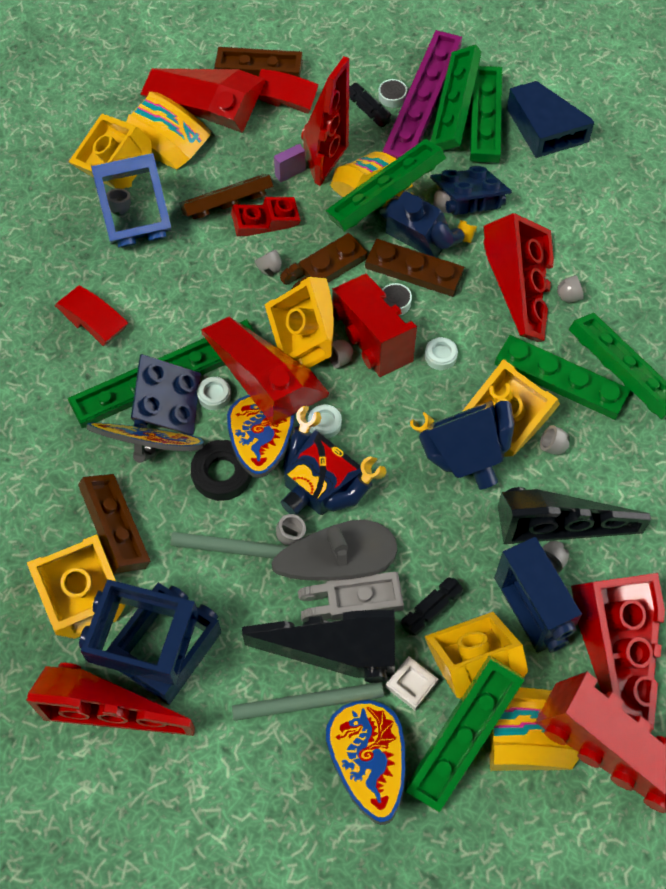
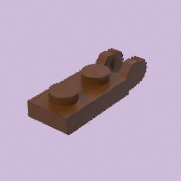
M347 233L303 259L299 264L294 263L290 265L289 268L282 272L280 280L287 285L305 275L304 278L293 285V288L308 277L327 278L329 283L365 261L368 252L350 233Z

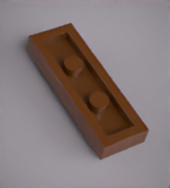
M218 47L214 68L239 69L259 76L261 69H268L301 77L303 53L299 51Z
M261 174L179 202L183 215H192L193 219H198L209 215V209L220 205L221 209L233 207V204L238 205L237 199L248 196L249 200L262 197L266 195L265 189L274 186L270 175Z
M377 238L365 261V269L454 297L465 267Z
M115 475L82 477L78 486L113 573L146 569L151 561Z

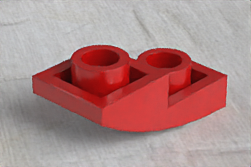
M260 70L259 77L264 78L265 83L258 97L259 100L277 107L282 103L308 114L310 112L319 84L279 71Z
M265 197L263 205L233 204L231 211L236 236H251L288 229L299 225L301 221L294 197Z
M80 285L55 304L77 329L83 326L102 346H105L128 325V322L110 305Z

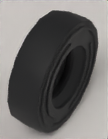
M215 440L205 444L202 449L195 453L191 462V479L195 488L206 498L215 501L230 500L239 496L248 488L252 476L238 462L231 441ZM215 461H230L235 467L233 475L225 481L212 479L208 474V470Z

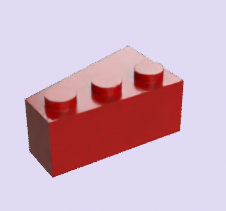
M365 273L332 288L333 316L337 321H343L346 326L345 330L348 339L353 345L358 344L362 350L361 355L368 369L373 368L380 378L414 361L417 326L412 321L405 323L398 316L402 314L401 309L397 305L390 307L384 301L386 293Z

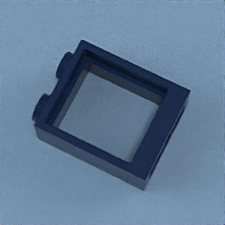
M536 536L503 551L494 579L537 653L547 648L550 653L562 649L570 642L568 638L576 631L575 626L582 613Z
M107 579L104 590H99L93 602L94 616L90 626H85L79 640L81 653L88 663L175 686L199 616L195 601ZM119 604L173 617L157 665L103 651Z
M158 582L152 590L189 599L183 591L173 585L168 589ZM203 604L197 607L199 616L195 626L202 630L203 633L185 656L175 686L119 672L170 705L222 633L219 621L217 620L218 615ZM138 608L106 651L137 659L130 653L158 617L159 613Z

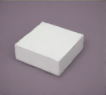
M408 656L386 683L385 688L416 711L438 683L439 679Z

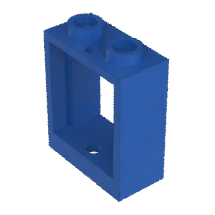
M153 153L91 166L111 244L117 243L118 248L137 244L136 238L148 236V240L153 241L167 237L166 232L171 231V224ZM149 172L161 222L116 232L104 182Z

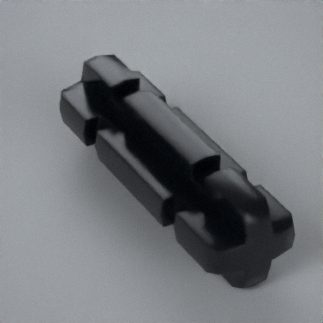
M354 82L349 86V99L354 103L357 101L356 105L371 119L374 118L373 121L379 127H384L391 122V113L385 107H381L382 105L370 93L364 91L365 89L359 83Z
M446 578L439 585L438 591L434 589L414 608V613L410 611L402 618L401 625L410 635H418L426 627V622L430 624L450 605L451 599L455 601L463 593L462 586L455 578Z

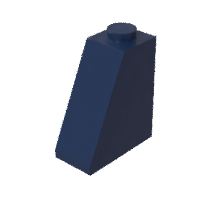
M538 81L510 88L507 110L535 158L589 143L594 121L585 113Z

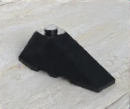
M514 487L506 492H501L498 502L504 544L522 543L535 536L541 542L643 534L651 521L650 513L539 489L526 490L523 487Z
M394 610L343 612V620L331 622L324 620L322 616L309 617V621L304 622L302 626H295L294 623L289 621H278L242 627L244 644L253 648L355 678H364L369 683L385 682L387 677L394 675Z

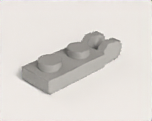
M396 571L354 579L326 581V584L307 586L298 590V597L302 601L318 600L328 596L329 605L311 607L301 611L303 622L309 621V617L322 616L324 620L329 618L331 620L343 619V612L394 610L395 612L404 610L399 575Z

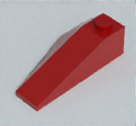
M343 56L329 75L311 117L301 134L308 166L315 184L319 186L322 185L349 146V58Z
M151 68L140 95L146 98L149 95V91L158 92L181 105L194 116L243 133L264 86L265 79L239 69Z
M512 213L483 226L485 238L483 244L486 256L519 335L536 342H542L545 340L548 314L547 305L543 301V293L549 292L551 282L548 279L545 280L546 268H553L554 261L551 230L516 213Z
M230 316L201 329V334L272 425L297 413L301 407L311 406L329 396L327 389L309 368Z
M658 573L571 585L573 600L582 613L578 626L601 692L603 694L613 692L624 701L621 709L625 713L642 716L652 724V729L654 730L658 683L654 679L656 658H661L662 645L658 644L659 625L664 623L665 615Z
M59 663L58 667L45 666L28 692L26 700L44 721L194 736L195 727L190 718L92 673L81 670V666L73 663Z

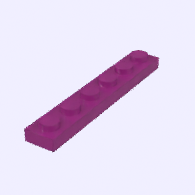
M435 30L382 152L398 159L421 142L442 93L451 53L460 50L462 36Z

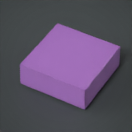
M300 144L274 156L275 176L280 182L306 170L305 150Z

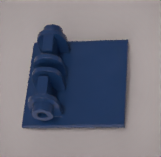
M472 166L469 170L463 171L444 170L442 174L430 175V178L450 196V201H446L445 206L447 213H452L454 216L467 214L468 211L475 213L476 210L482 212L500 209L502 205L506 204L505 194L512 193V190L504 185L501 180L482 166Z
M141 354L131 413L134 426L137 428H147L148 423L193 435L198 402L197 388L200 384L201 373Z

